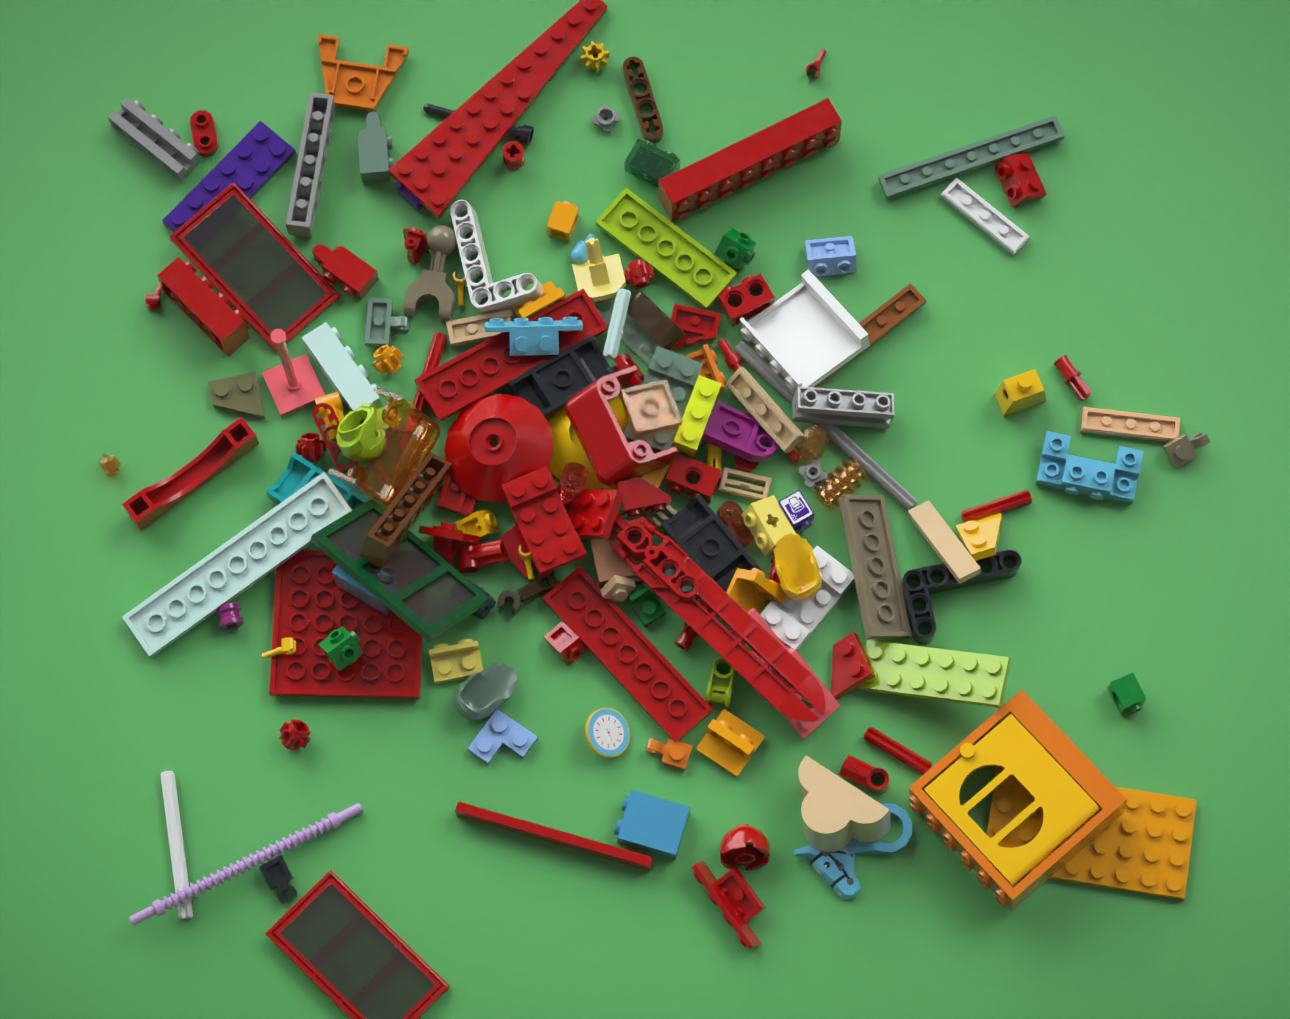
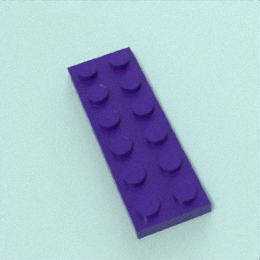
M259 121L162 220L163 224L172 232L177 231L233 182L251 200L296 154L295 149L262 121ZM233 197L187 236L185 240L199 253L243 206Z

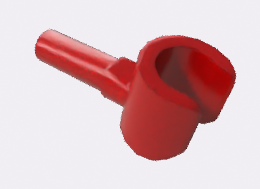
M821 49L816 61L806 67V75H808L811 69H815L817 73L814 78H819L820 65L826 50Z
M160 282L155 290V294H146L145 303L149 309H158L161 306L162 287Z

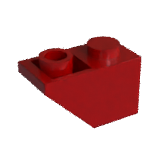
M642 477L620 481L614 486V490H619L624 494L619 507L620 515L627 514L628 517L642 515V511L650 509L652 513L666 510V506L672 502L671 496Z

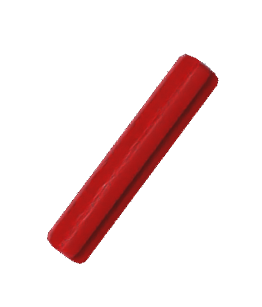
M1024 490L963 510L961 518L965 523L995 513H1003L1030 504L1032 497L1028 490Z
M869 727L866 730L863 738L923 775L931 769L932 763L887 735L873 727Z

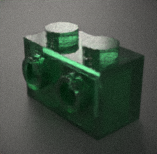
M637 139L624 162L625 172L658 188V180L680 170V159L673 152H664L658 149L654 143L648 140L642 141Z

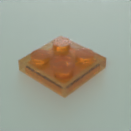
M667 379L620 390L619 396L635 437L681 426L683 421Z

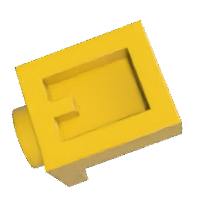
M489 509L477 511L455 522L457 529L463 530L462 533L480 536V539L489 534L499 532L497 519Z

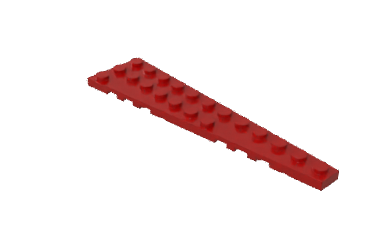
M580 0L389 168V175L398 183L400 182L403 188L437 219H440L457 198L456 195L469 183L476 170L482 167L489 154L494 152L501 140L507 136L540 95L542 88L548 81L552 80L562 64L564 65L569 59L571 52L581 44L584 37L590 33L606 13L607 5L602 0Z

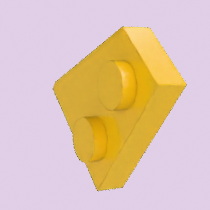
M1001 512L956 525L957 535L975 561L996 555L997 542L1000 537L999 529L1003 522Z

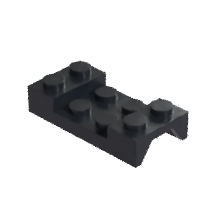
M591 335L560 352L559 355L551 357L508 381V385L513 396L522 397L538 407L546 420L554 416L556 411L565 407L574 395L601 377L616 371L609 366L600 352L594 336Z
M700 494L696 495L684 508L671 518L663 521L659 526L662 533L670 537L683 549L688 557L725 592H727L737 568L750 571L752 568L762 570Z

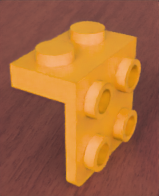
M737 568L726 592L746 612L753 608L759 614L766 600L784 603L787 598V594L780 589L779 583L765 578L766 574L756 568H752L751 571Z

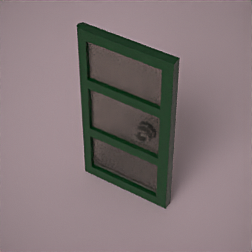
M373 499L368 500L312 534L310 541L428 642L486 605L490 600L486 594L410 530L382 568L360 557L367 534L386 511Z

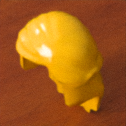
M790 533L784 535L776 542L777 546L773 549L780 587L790 599L807 601L817 595L822 586L818 562L811 545H809L806 539L801 538L799 534L793 535Z

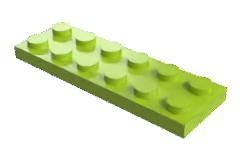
M626 187L595 221V225L637 258L645 260L646 265L652 264L654 271L705 310L710 308L718 298V295H720V292L728 287L737 277L735 270Z
M867 640L865 652L875 677L857 687L859 690L1002 708L1011 665L1009 657Z

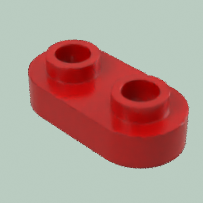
M198 110L190 117L194 147L198 150L200 156L210 157L217 152L219 147L215 122L210 112ZM201 118L206 119L204 123H198V120ZM204 140H209L207 145L201 144Z

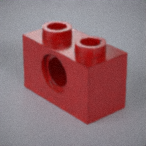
M677 452L665 478V486H668V489L676 494H682L683 492L690 495L691 499L700 494L705 502L711 504L722 478V470ZM690 476H695L699 479V482L697 484H689L686 479Z

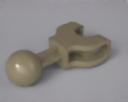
M439 225L431 229L427 236L428 248L432 252L429 270L423 269L421 277L407 287L403 310L405 316L414 317L420 304L425 301H433L439 305L438 314L440 321L446 323L452 319L455 299L451 288L447 285V274L443 273L446 255L451 254L455 250L457 240L453 229L445 225Z

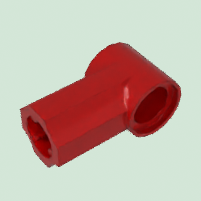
M499 540L479 545L476 543L459 545L457 554L459 572L473 573L479 571L484 566L505 563L507 550L504 542Z
M847 756L841 767L840 776L869 789L871 793L881 795L888 790L889 775L886 770L879 767L876 768L853 756ZM875 776H881L884 778L885 783L881 786H874L871 780Z

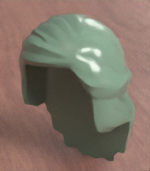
M494 663L489 668L469 676L465 682H461L455 693L454 701L458 712L469 720H481L494 713L497 708L512 697L516 690L517 672L505 663L500 665Z

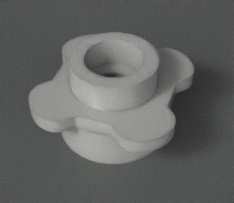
M606 105L601 106L597 114L592 117V123L602 127L604 132H610L615 122L620 120L619 113H615L612 108Z
M812 460L811 464L799 467L798 472L803 476L805 485L809 488L827 479V473L823 472L819 460Z

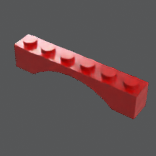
M240 417L222 430L213 442L187 465L164 480L140 490L125 501L122 505L126 513L139 530L142 531L259 445L256 434L245 420Z

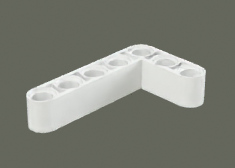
M465 200L454 202L451 206L450 214L470 300L481 314H487L539 299L543 293V286L531 273H523L493 283L477 213ZM468 210L466 216L460 217L463 211ZM469 232H473L469 239H465ZM478 254L475 260L470 261L472 255ZM483 275V279L475 283L476 278ZM534 283L531 290L525 291L528 284ZM511 290V294L508 297L503 298V294L506 291ZM488 297V301L480 305L481 300Z

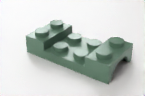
M659 346L656 347L624 431L627 441H645L658 452L671 448L703 363Z

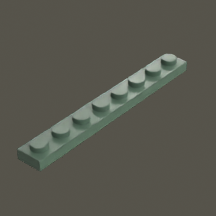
M1055 115L879 175L878 181L886 200L997 163L1002 161L1007 155L1023 154L1064 140L1065 135Z

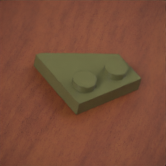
M256 372L208 382L214 408L229 409L239 414L246 413L257 416L260 419L265 418Z

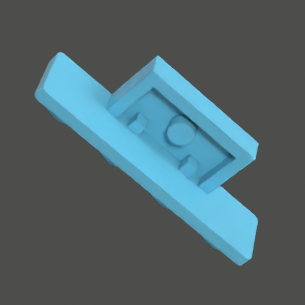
M550 317L538 318V321H528V318H515L514 322H504V319L494 318L484 323L485 332H509L510 356L559 355L558 331L583 330V324L581 320H577V317H564L563 321H553V318Z

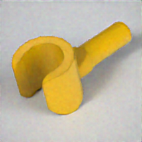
M454 271L453 282L458 291V306H464V287L467 285L465 274L463 279H457L456 271Z
M520 545L519 556L526 565L528 580H533L532 556L530 552L523 553Z
M293 638L281 639L282 647L262 653L263 659L278 654H294L296 651V641Z

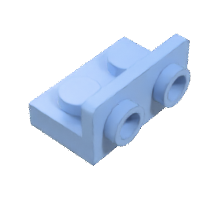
M852 236L805 240L808 269L815 277L856 272V252Z

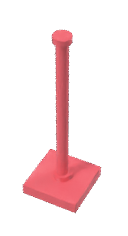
M275 329L271 333V340L276 344L282 364L262 372V375L282 418L315 404V398L325 394L307 354L291 360L285 342V332L282 329Z

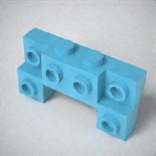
M1050 431L1046 432L1035 484L1062 489L1071 495L1086 494L1095 500H1103L1105 498L1132 504L1144 451L1119 446L1116 461L1113 464L1069 455L1068 449L1071 436Z

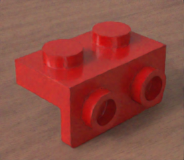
M1029 153L1007 155L995 166V171L1012 208L1018 207L1024 201L1042 199L1047 195Z

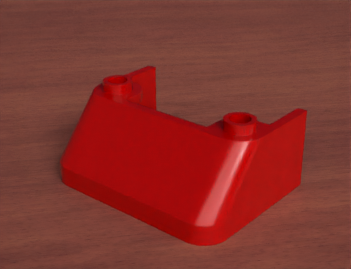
M636 366L601 377L570 398L565 407L570 423L598 480L606 486H613L617 482L630 480L666 467L678 451L675 446L654 454L650 445L645 441L635 440L628 443L608 401L618 396L620 388L629 384L637 371Z

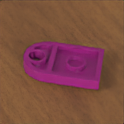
M719 401L716 402L701 437L703 441L752 462L769 460L778 447V444L754 417ZM760 442L766 443L770 448L762 446Z

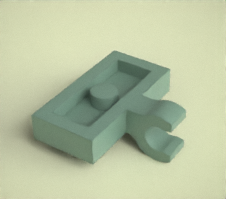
M368 298L365 331L366 347H382L384 345L390 347L391 329L401 332L409 331L410 322L408 317H392L394 303L392 298Z

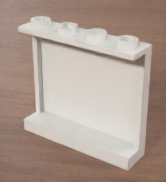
M809 269L801 274V284L748 322L743 317L740 319L742 328L740 333L747 342L750 340L753 342L757 353L762 358L766 357L770 361L769 364L776 374H782L786 385L792 391L796 390L798 386L814 387L870 346L868 333Z

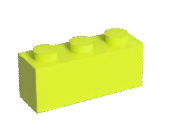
M701 375L698 376L671 448L676 446L678 452L694 457L722 383Z

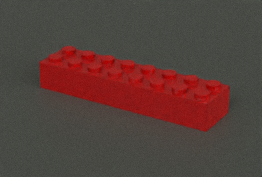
M829 98L822 100L658 180V199L671 222L677 219L679 221L684 220L693 211L698 209L704 210L718 199L724 200L729 198L736 190L747 189L761 178H770L777 170L782 168L788 169L802 158L808 159L813 157L820 149H828L835 146L840 140L842 120Z

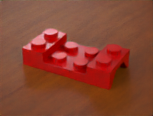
M547 466L501 485L502 492L541 578L546 577L555 568L569 562L587 559L584 546L572 525Z

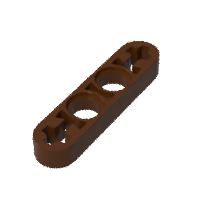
M629 57L623 63V75L642 137L648 143H657L663 137V125L644 63L638 57ZM630 65H634L637 68L638 78L634 79ZM641 84L646 87L647 90L643 94H636L633 91L636 85ZM648 105L653 109V112L650 115H642L639 111L640 108ZM651 121L654 130H656V135L654 136L649 132L648 122Z

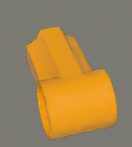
M338 391L315 398L316 405L319 403L331 405L339 422L343 420V412L345 411ZM320 407L319 414L323 418L326 428L330 425H336L335 419L330 422L327 417L330 410ZM337 429L328 431L331 443L337 442Z

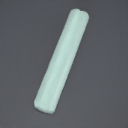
M626 289L617 290L603 350V356L609 359H614L618 355L631 298V292Z

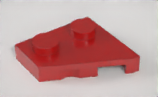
M674 304L671 320L686 335L673 349L716 339L722 316L721 313Z
M854 632L833 644L831 694L838 700L875 677L860 638Z

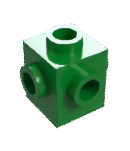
M732 228L723 235L714 254L724 260L728 266L739 269L745 263L748 265L755 256L753 250L757 243L751 240L748 234Z
M343 626L332 631L325 640L319 643V646L330 662L339 671L347 665L353 664L363 654L359 647V644L362 643L354 631L349 633Z

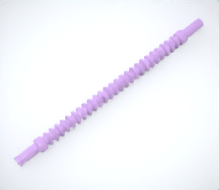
M357 803L337 814L333 812L327 815V819L321 818V822L315 821V825L309 824L307 829L302 827L301 832L295 831V835L289 834L287 839L282 837L281 842L276 840V844H269L267 849L263 847L261 852L256 850L255 855L250 853L249 858L243 857L241 862L236 860L235 865L230 863L229 868L224 866L222 871L216 870L214 875L210 873L209 878L204 876L202 881L196 880V884L190 883V887L184 886L182 891L177 889V893H170L168 898L163 896L164 900L162 901L160 899L153 901L152 906L129 916V919L134 926L156 914L161 916L166 913V909L171 911L172 906L178 907L180 902L185 904L186 899L191 901L192 896L198 897L200 892L205 894L206 889L211 891L212 886L217 888L219 883L225 884L226 879L231 881L232 876L237 878L239 873L245 874L244 871L247 869L251 871L252 866L257 868V864L261 863L263 865L265 860L271 861V857L274 856L276 858L279 853L283 855L285 850L290 852L291 847L297 848V844L303 845L305 840L310 842L311 837L316 839V835H323L325 830L329 832L330 828L336 829L340 827L342 822L362 813V807Z

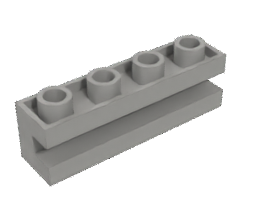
M126 97L120 103L122 109L118 113L113 110L108 115L111 127L181 183L200 163L197 155L198 150L189 142L187 144L182 142L179 134L173 129H166L163 126V122L156 115L152 114L150 116L146 113L145 107L137 100L133 102Z
M798 386L792 399V422L889 428L890 419H893L895 415L894 393Z

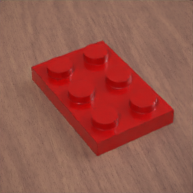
M568 489L567 494L571 498V502L564 504V507L579 538L609 539L624 494L619 490Z

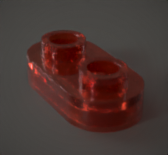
M570 462L565 465L557 487L558 494L563 499L571 501L580 498L588 476L587 468L576 462Z
M726 501L718 508L717 516L745 548L754 540V536L744 523L741 515L743 510L740 505L734 501Z

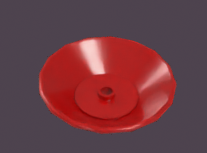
M497 394L480 398L459 413L448 430L444 454L446 461L452 463L448 472L459 489L476 500L500 503L506 501L501 485L546 466L548 469L550 468L554 442L551 426L538 407L522 397ZM493 441H499L496 447H491Z

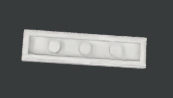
M957 177L942 192L941 198L1011 255L1014 256L1029 240V235Z

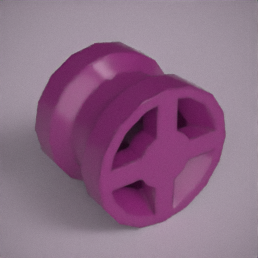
M239 603L224 604L216 610V614L220 617L219 628L221 630L235 629L244 624L243 618L239 614L241 610Z

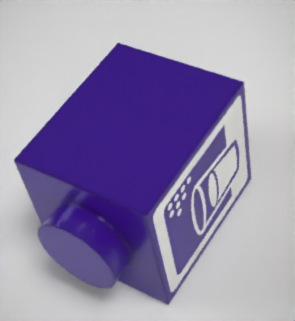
M800 490L778 501L794 531L799 529L801 532L812 525L815 514Z

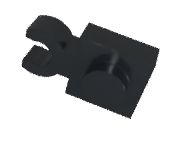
M282 855L259 866L270 890L278 887L277 897L282 904L286 903L283 898L285 891H291L295 898L298 897L296 889L287 883L294 878Z

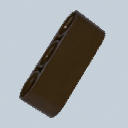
M640 290L632 296L627 314L661 347L671 351L686 335L684 331Z

